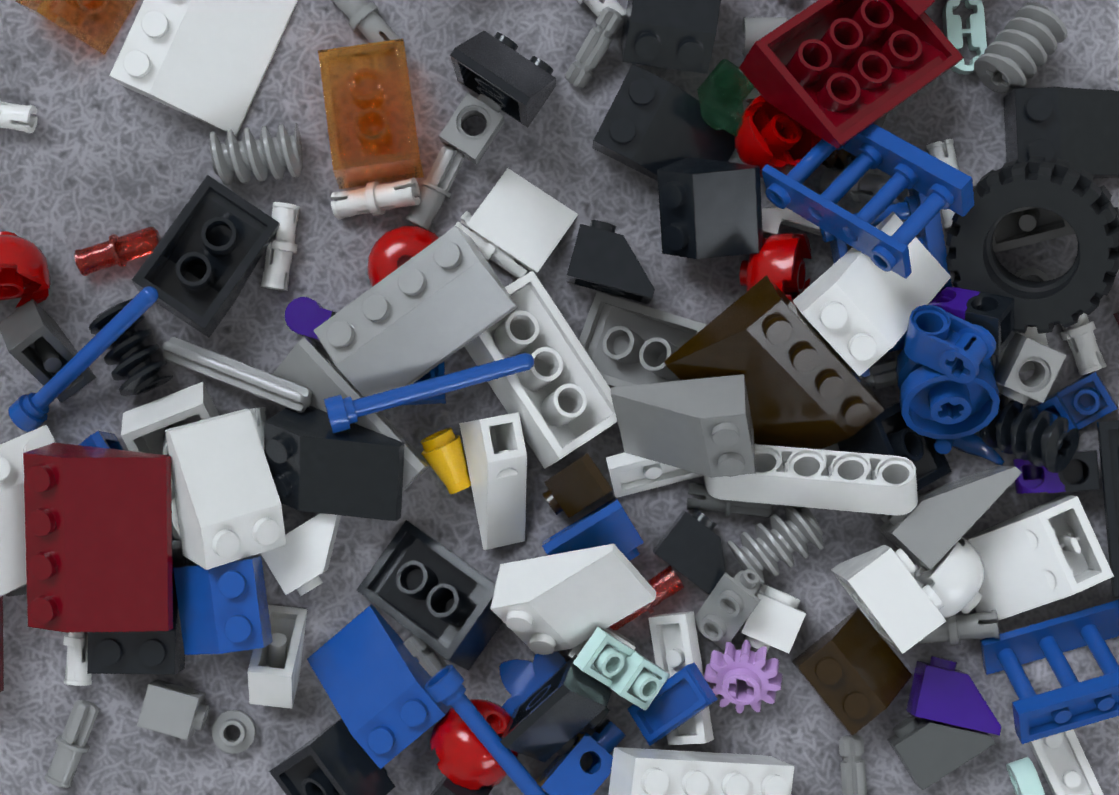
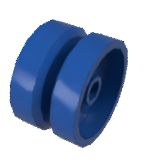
M903 348L897 357L896 376L900 389L901 415L906 425L919 435L933 439H957L972 435L988 426L998 414L1000 403L998 387L994 378L995 370L992 356L980 363L979 373L972 382L961 384L925 365L913 362L907 357ZM963 364L959 368L960 370H963L965 368Z

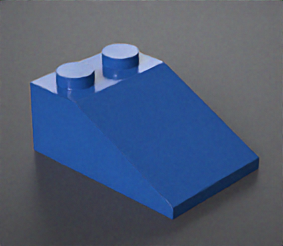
M372 604L307 658L349 732L380 769L444 717L451 708V705L445 706L442 702L437 703L426 691L425 685L432 677L419 664L418 659L413 657L408 651L404 641Z

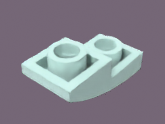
M599 627L596 628L573 662L581 671L607 685L619 696L645 711L670 676L665 670Z

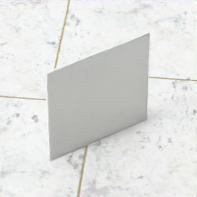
M507 168L468 221L466 227L538 273L578 214Z

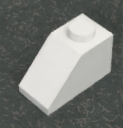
M320 513L285 534V546L261 553L285 595L297 589L300 596L323 583L319 575L329 568L341 515Z
M268 605L273 642L265 648L253 649L248 668L249 704L293 709L300 677L307 609Z

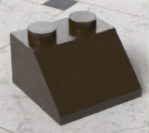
M859 608L792 661L852 736L887 709L912 677L909 670L885 640L882 639Z

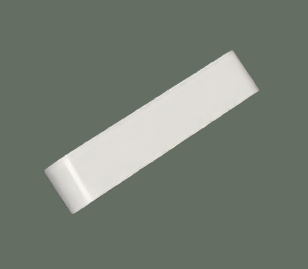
M754 444L756 474L712 478L703 475L708 494L721 500L884 515H904L910 513L916 508L918 503L916 467L911 460L894 455Z

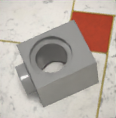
M467 93L439 135L441 142L461 152L466 159L478 165L505 123L504 116L499 113L501 106L483 94H480L476 99ZM473 116L481 117L487 123L484 132L477 136H470L463 131L465 121Z
M1014 332V336L1010 340L994 373L995 381L1005 386L1001 394L1025 405L1029 397L1044 403L1066 358V354ZM1033 361L1035 367L1033 375L1026 381H1020V368L1026 362Z
M156 679L148 684L137 726L188 740L195 734L196 729L202 731L206 724L210 709L209 705L203 704L206 692Z

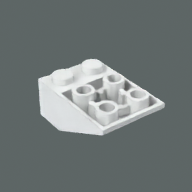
M1062 495L966 538L979 553L984 566V581L978 591L982 598L974 609L976 613L996 610L998 621L1074 595L1114 577L1078 496Z

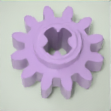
M748 640L743 642L742 648L736 650L735 646L730 642H726L724 654L713 650L710 664H706L704 678L709 682V686L715 696L721 694L719 706L723 708L730 702L736 704L737 713L740 714L743 712L745 705L750 704L754 711L760 712L762 700L773 704L776 691L781 690L782 674L778 672L779 660L776 658L766 660L767 647L765 646L759 648L757 652L751 651V645Z

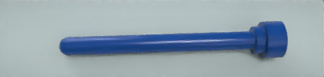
M151 286L143 288L37 393L20 396L8 409L13 423L26 432L38 429L47 420L49 405L157 301L158 291Z
M522 353L356 400H352L351 396L342 398L341 394L326 398L324 403L332 432L334 434L351 429L350 424L358 422L357 418L530 370L534 366V358L529 353Z
M448 665L437 672L425 685V689L437 703L442 702L445 706L451 705L524 795H547L512 751L500 742L501 738L464 694L466 691L462 684L464 678L455 667Z

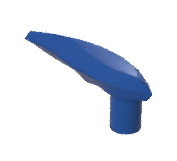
M975 434L957 439H936L934 443L935 450L940 454H947L954 447L962 452L982 457L1001 466L1005 462L992 447L987 446Z

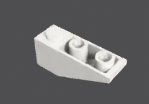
M519 412L459 423L483 550L525 541L527 452Z

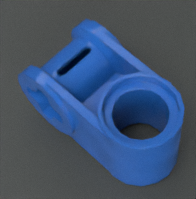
M922 305L916 307L911 312L904 343L905 354L913 362L940 372L955 382L961 384L972 382L979 373L980 363L990 358L996 350L994 336L987 329L956 317L938 306ZM972 338H976V340H975L974 343L972 344L971 339H972ZM963 364L965 368L963 370H960L959 368Z

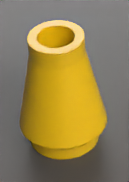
M451 427L437 431L420 441L424 449L421 455L444 483L449 494H455L471 486L460 435H455Z

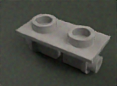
M746 569L738 572L734 578L725 572L695 615L696 629L722 650H725L726 642L732 641L760 602V599L755 596V593L760 588V578L757 572L752 569Z

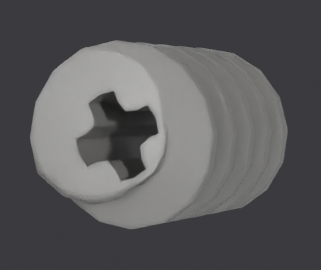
M1034 1L1026 2L1025 6L1021 7L1015 14V18L1007 23L1005 29L995 37L994 42L984 50V54L980 55L974 62V70L982 83L991 91L1003 94L1007 93L1009 88L1013 90L1024 88L1027 85L1026 78H1032L1037 73V67L1042 66L1047 61V55L1055 52L1057 43H1061L1066 39L1067 29L1064 23L1045 5Z
M297 123L295 124L293 135H288L284 125L279 124L276 137H271L267 127L262 126L259 139H254L249 127L244 128L242 141H237L232 129L227 130L225 143H220L215 131L210 132V153L213 169L225 185L233 183L235 173L241 183H248L252 171L258 181H265L269 168L277 180L284 177L286 166L292 177L298 178L301 175L303 152Z
M787 506L784 508L786 522L776 514L770 516L772 530L758 523L755 525L757 539H754L746 532L740 534L741 548L731 540L727 542L743 570L752 569L757 572L760 578V585L765 583L763 569L766 568L774 576L780 574L777 561L782 560L790 568L794 566L792 552L796 551L805 559L808 558L807 544L809 542L820 550L824 548L823 532L810 508L800 507L801 513H799L792 506Z

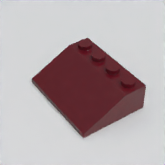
M818 0L756 41L739 69L768 103L838 149L958 64L964 57L925 12L914 21L894 0Z
M52 443L23 453L28 627L66 633L170 631L173 629L171 456L63 443Z

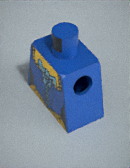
M607 718L591 736L586 732L580 731L577 734L579 738L574 746L564 755H558L535 781L547 795H593L610 775L613 759L611 752L626 735ZM589 752L593 758V763L588 770L583 771L580 766V759L584 753Z

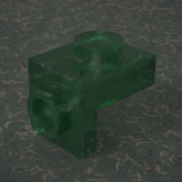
M722 59L697 91L703 120L713 129L718 131L724 129L736 137L743 124L742 115L744 108L742 102L755 87L739 67L727 59Z

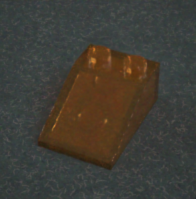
M404 39L318 50L332 166L339 189L366 186L367 183L378 181L380 184L424 177Z

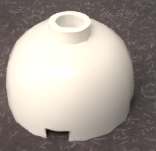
M963 536L931 570L915 565L917 570L911 575L921 588L928 584L935 591L944 604V607L939 610L944 618L951 617L959 611L967 614L980 602L982 595L978 591L984 581V566L979 553Z

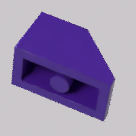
M931 656L930 663L917 661L906 708L907 712L915 717L1000 736L1001 725L970 676L956 669V661Z

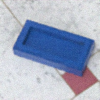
M694 662L667 679L646 711L635 704L631 705L627 710L647 743L651 746L718 699Z

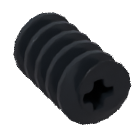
M132 299L116 304L99 314L89 325L91 334L96 335ZM143 314L107 348L111 350L104 357L107 365H118L111 373L113 380H126L119 388V392L123 396L139 395L148 392L173 378V375L159 376L158 374L167 364L166 360L152 361L151 356L159 350V345L145 346L143 343L152 334L151 329H136V326L145 318Z
M999 393L998 414L988 426L980 430V437L983 439V442L989 447L999 448L1003 453L1014 454L1020 460H1029L1032 465L1044 466L1049 472L1058 473L1064 470L1077 449L1080 437L1078 429L1073 428L1068 432L1069 422L1067 418L1058 417L1053 422L1054 416L1052 412L1044 410L1038 415L1037 406L1027 405L1023 409L1022 403L1013 399L1008 403V397Z

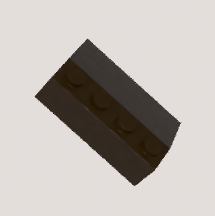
M767 275L664 361L665 365L680 380L744 374L754 431V444L823 449L851 438L885 410L869 384L856 374Z

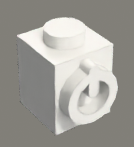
M762 584L759 592L755 593L760 602L739 631L746 635L745 640H748L750 645L756 649L765 646L768 652L770 646L789 654L806 616L805 612L797 609L801 600Z

